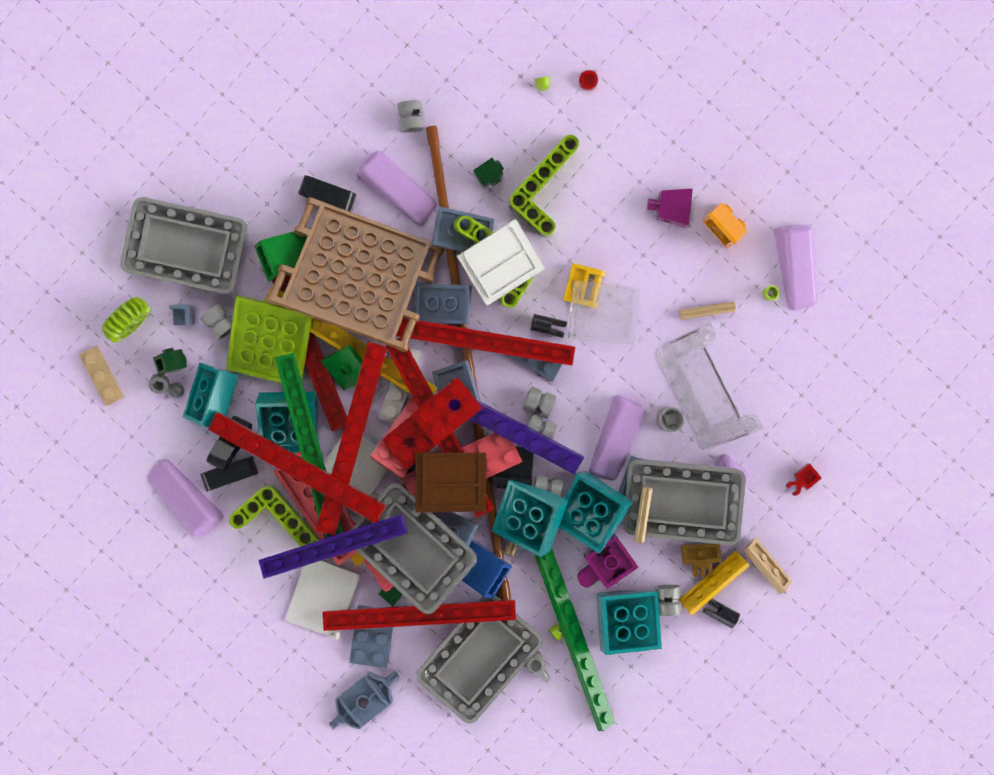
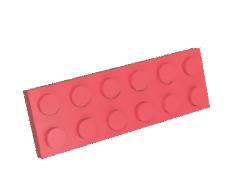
M494 432L462 447L464 453H486V479L522 462L514 443ZM415 470L405 474L403 481L407 490L415 497Z
M300 451L296 453L297 456L302 458ZM278 468L273 470L319 539H324L323 533L316 531L319 518L310 486ZM344 506L340 516L343 533L350 531L356 525ZM354 550L335 556L333 559L337 565H340L356 554L357 551Z

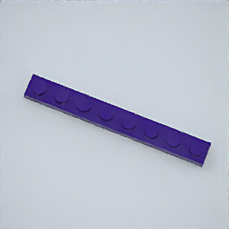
M452 399L449 402V408L457 411L460 408L459 400ZM478 401L482 409L469 420L572 474L576 473L584 459L583 455Z
M403 514L378 521V523L353 529L258 561L263 579L408 534Z

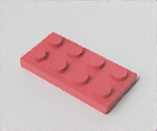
M413 397L386 435L418 409ZM406 437L404 445L412 448L415 445L414 438ZM382 440L370 456L372 460L400 479H403L409 468L406 470Z

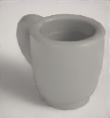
M537 651L527 661L525 667L530 673L539 674L544 681H549L550 676L544 669L545 658L541 652Z

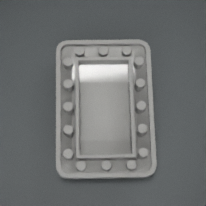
M139 197L132 206L120 266L123 271L130 274L216 293L229 294L235 288L247 234V224L244 220L237 217Z
M633 460L628 467L626 497L631 499L633 503L624 518V529L628 534L635 535L641 491L643 487L652 488V497L646 537L735 545L741 537L746 484L745 474L736 468L670 461Z
M394 483L389 485L377 499L386 504L379 521L403 514L408 534L357 549L356 551L421 612L430 614L441 605L472 569L477 557L475 552L432 512L416 513L415 497L402 485ZM362 516L351 530L374 522Z
M494 595L493 599L482 596L477 602L497 601L500 599L496 595ZM516 614V620L458 623L419 668L416 676L417 681L466 723H474L525 666L527 661L539 650L543 641L542 636L518 614Z

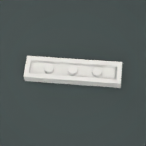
M409 348L418 364L421 351ZM391 382L379 418L394 423L402 411L408 392Z

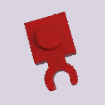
M807 463L794 474L796 480L789 481L785 486L790 488L792 485H795L796 490L792 492V495L797 496L800 494L802 487L808 490L822 477L810 463Z

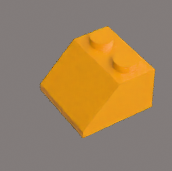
M720 203L702 219V222L726 248H729L737 243L747 230L745 223L732 214L733 210L731 207Z

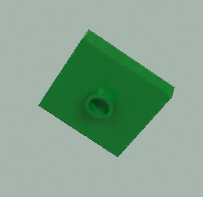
M351 344L324 357L321 362L345 391L356 385L363 360Z

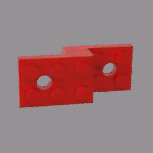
M456 377L381 440L407 470L415 463V453H428L481 410L482 406L460 379ZM452 399H457L460 402V408L457 411L449 408V402ZM408 436L413 437L415 440V445L412 448L404 445V439Z

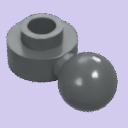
M157 373L150 378L149 388L154 393L162 394L169 391L173 398H180L184 394L183 385L180 383L169 384L170 381L166 375L158 376Z

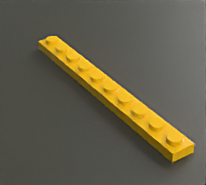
M280 290L278 297L283 298L284 292ZM312 318L311 333L339 350L351 344L363 360L367 343L342 328ZM385 355L380 375L410 393L393 359ZM427 381L434 394L438 387Z

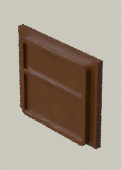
M415 453L416 513L486 512V453Z

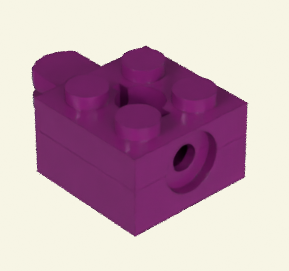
M614 533L601 553L590 549L583 554L589 565L578 572L577 579L579 584L585 588L601 580L606 589H609L639 567Z

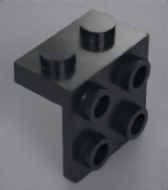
M515 446L522 462L493 475V484L497 485L496 488L506 489L509 480L532 486L534 453L521 446Z

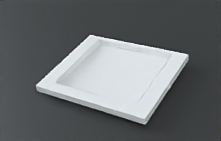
M516 219L456 256L486 306L545 269Z

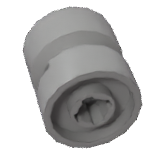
M408 100L397 104L398 115L401 116L399 120L400 132L412 133L425 129L424 118L420 116L423 113L422 101Z
M221 304L213 306L201 317V321L208 328L212 327L211 333L217 340L224 338L231 332L233 321L231 316L226 317V310Z
M531 386L523 410L531 413L536 411L538 416L548 419L557 396L548 392L542 394V390Z
M664 407L658 411L656 422L662 430L676 432L683 427L685 417L675 407Z
M532 414L527 424L528 427L551 439L557 428V424L549 420L543 422L542 417Z
M537 474L533 487L561 496L563 480L556 478L548 480L547 476Z
M680 585L656 586L660 616L682 614V602L678 600L681 597Z

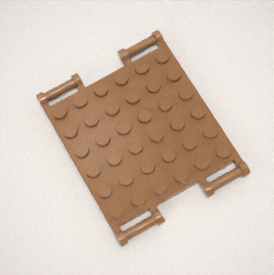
M308 197L299 225L294 229L296 235L307 237L295 269L286 265H279L277 270L279 273L265 301L389 345L399 351L407 352L409 348L408 342L415 323H418L420 316L406 310L418 278L426 283H433L435 269L445 248L432 246V242ZM313 209H319L311 229H307L306 226ZM431 250L433 255L426 272L421 271L427 252ZM286 275H289L291 278L283 298L278 297ZM404 317L408 319L402 339L399 341L395 338Z

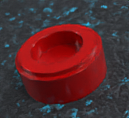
M586 70L579 77V85L583 90H593L598 84V76L594 71Z

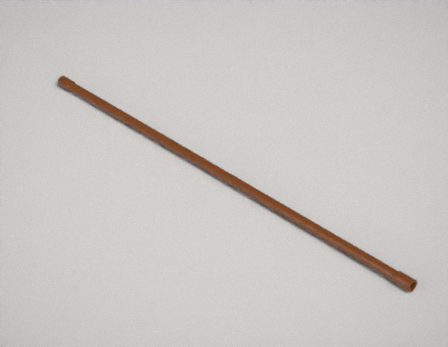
M437 126L426 127V133L430 147L439 207L449 208L439 148ZM446 249L451 285H461L456 251ZM458 324V327L468 328L467 324ZM461 347L463 361L468 360L477 388L472 351L469 348ZM473 422L477 441L485 437L484 428ZM489 477L486 479V494L494 509L487 512L493 553L504 560L501 536L492 532L497 510L492 478ZM507 576L498 589L500 600L511 599Z

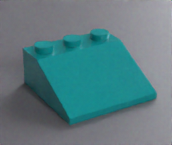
M308 391L305 393L319 441L316 391ZM259 392L255 403L259 434L292 453H298L300 449L284 392Z
M588 472L577 473L565 496V499L569 501L559 528L597 553H601L625 518L633 501Z
M509 480L492 532L542 557L552 548L569 500L553 492Z
M658 591L596 593L600 651L605 655L662 649Z

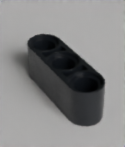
M304 175L298 194L303 197H311L351 212L357 195L354 192Z
M235 415L231 418L243 426L252 429V423ZM219 437L208 454L207 463L226 471L240 450V447Z
M253 456L231 463L226 471L215 468L200 475L205 490L208 492L257 475L259 472Z

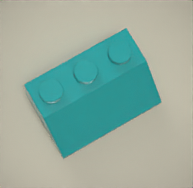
M199 362L183 418L209 428L217 412L226 415L239 375Z

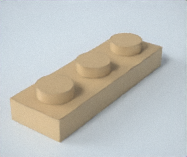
M98 346L79 355L105 406H109L125 397Z
M756 537L751 539L743 551L779 594L784 593L792 580Z

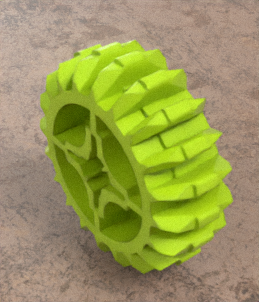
M140 297L130 298L115 309L103 323L101 330L104 336L113 343L127 338L146 321L145 319L151 311L150 307Z

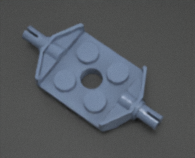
M369 671L343 694L336 697L338 715L329 722L330 727L332 726L334 730L341 723H345L352 728H362L392 704L393 698L390 686L392 682L400 677L399 674L394 671L384 678ZM359 698H367L369 704L361 706L358 702Z

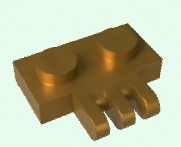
M720 544L681 545L682 564H692L693 577H697V569H700L701 577H705V569H707L708 576H713L712 563L721 562Z

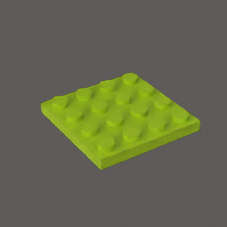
M241 295L236 296L226 370L281 383L275 357L294 352L301 379H303L312 317L279 305L270 304L266 301Z

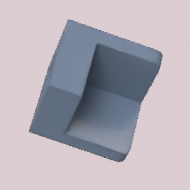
M169 305V309L173 310V325H194L193 305Z

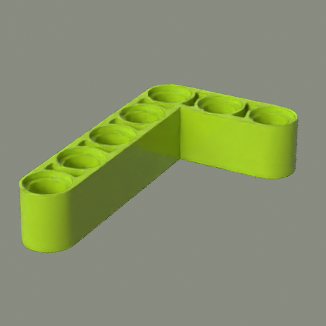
M574 135L565 136L510 197L509 204L512 210L543 237H549L554 233L555 222L532 200L576 153L579 147V140ZM572 141L575 144V148H566L565 142ZM552 156H561L562 162L554 163ZM546 169L549 172V176L543 178L539 175V171ZM528 183L535 184L536 190L534 192L527 191L526 185ZM520 197L524 203L521 206H516L513 204V199ZM534 210L538 216L535 219H530L527 216V212ZM543 223H549L552 227V230L550 232H544L541 229V225Z
M459 216L453 223L454 229L475 244L479 242L476 238L478 230L483 231V239L493 233V231L468 216ZM463 219L468 223V227L465 230L460 228V221ZM532 278L508 292L512 296L509 303H505V295L500 297L498 302L508 308L516 306Z
M267 485L261 488L233 512L229 518V523L233 528L241 529L267 508L299 546L320 540L311 526L274 485ZM266 489L272 491L273 497L271 499L265 497L264 491ZM251 502L257 503L258 510L256 512L250 509ZM278 504L285 506V513L277 511ZM239 514L244 518L243 524L236 522V515ZM291 518L298 521L297 528L290 526L289 521ZM303 533H308L311 536L310 542H305L302 539Z

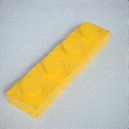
M734 551L712 570L713 576H705L683 595L679 601L682 602V605L692 616L750 565L737 551Z

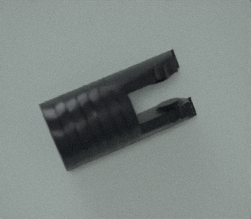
M534 314L530 330L563 338L565 333L553 329L551 326L566 327L568 322Z
M714 599L707 602L718 609V611L715 612L709 608H704L702 611L704 614L731 629L735 627L740 613Z

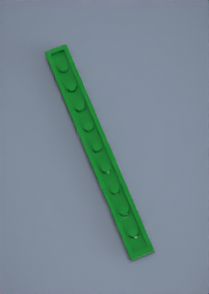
M295 353L277 356L275 361L301 456L306 461L326 471ZM310 487L319 518L325 495ZM340 519L335 535L343 533ZM323 533L324 539L334 536Z
M551 548L542 557L535 554L534 557L597 730L604 731L616 722L553 549Z

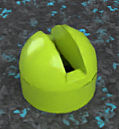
M549 76L534 79L535 85L540 91H545L549 88Z
M774 285L765 287L762 291L764 299L767 301L776 300L779 297V289Z
M555 624L548 631L555 639L560 641L563 638L561 630H558L560 628L559 624Z

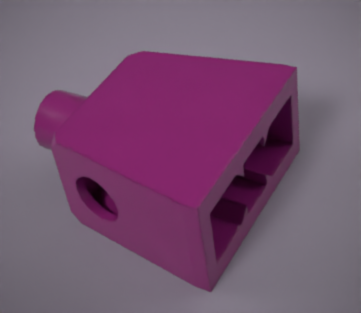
M693 189L663 190L659 193L658 199L648 198L647 210L657 211L656 219L686 228L689 226Z

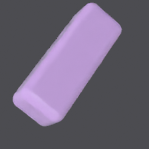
M375 151L357 171L359 179L416 224H423L437 206L435 199L382 151Z
M807 225L778 227L775 229L774 235L787 306L792 310L814 306L817 302L812 229Z
M621 395L614 396L589 466V471L592 475L611 481L617 479L646 413L640 403Z
M162 460L148 475L149 483L192 536L205 535L222 521L223 513L170 460Z

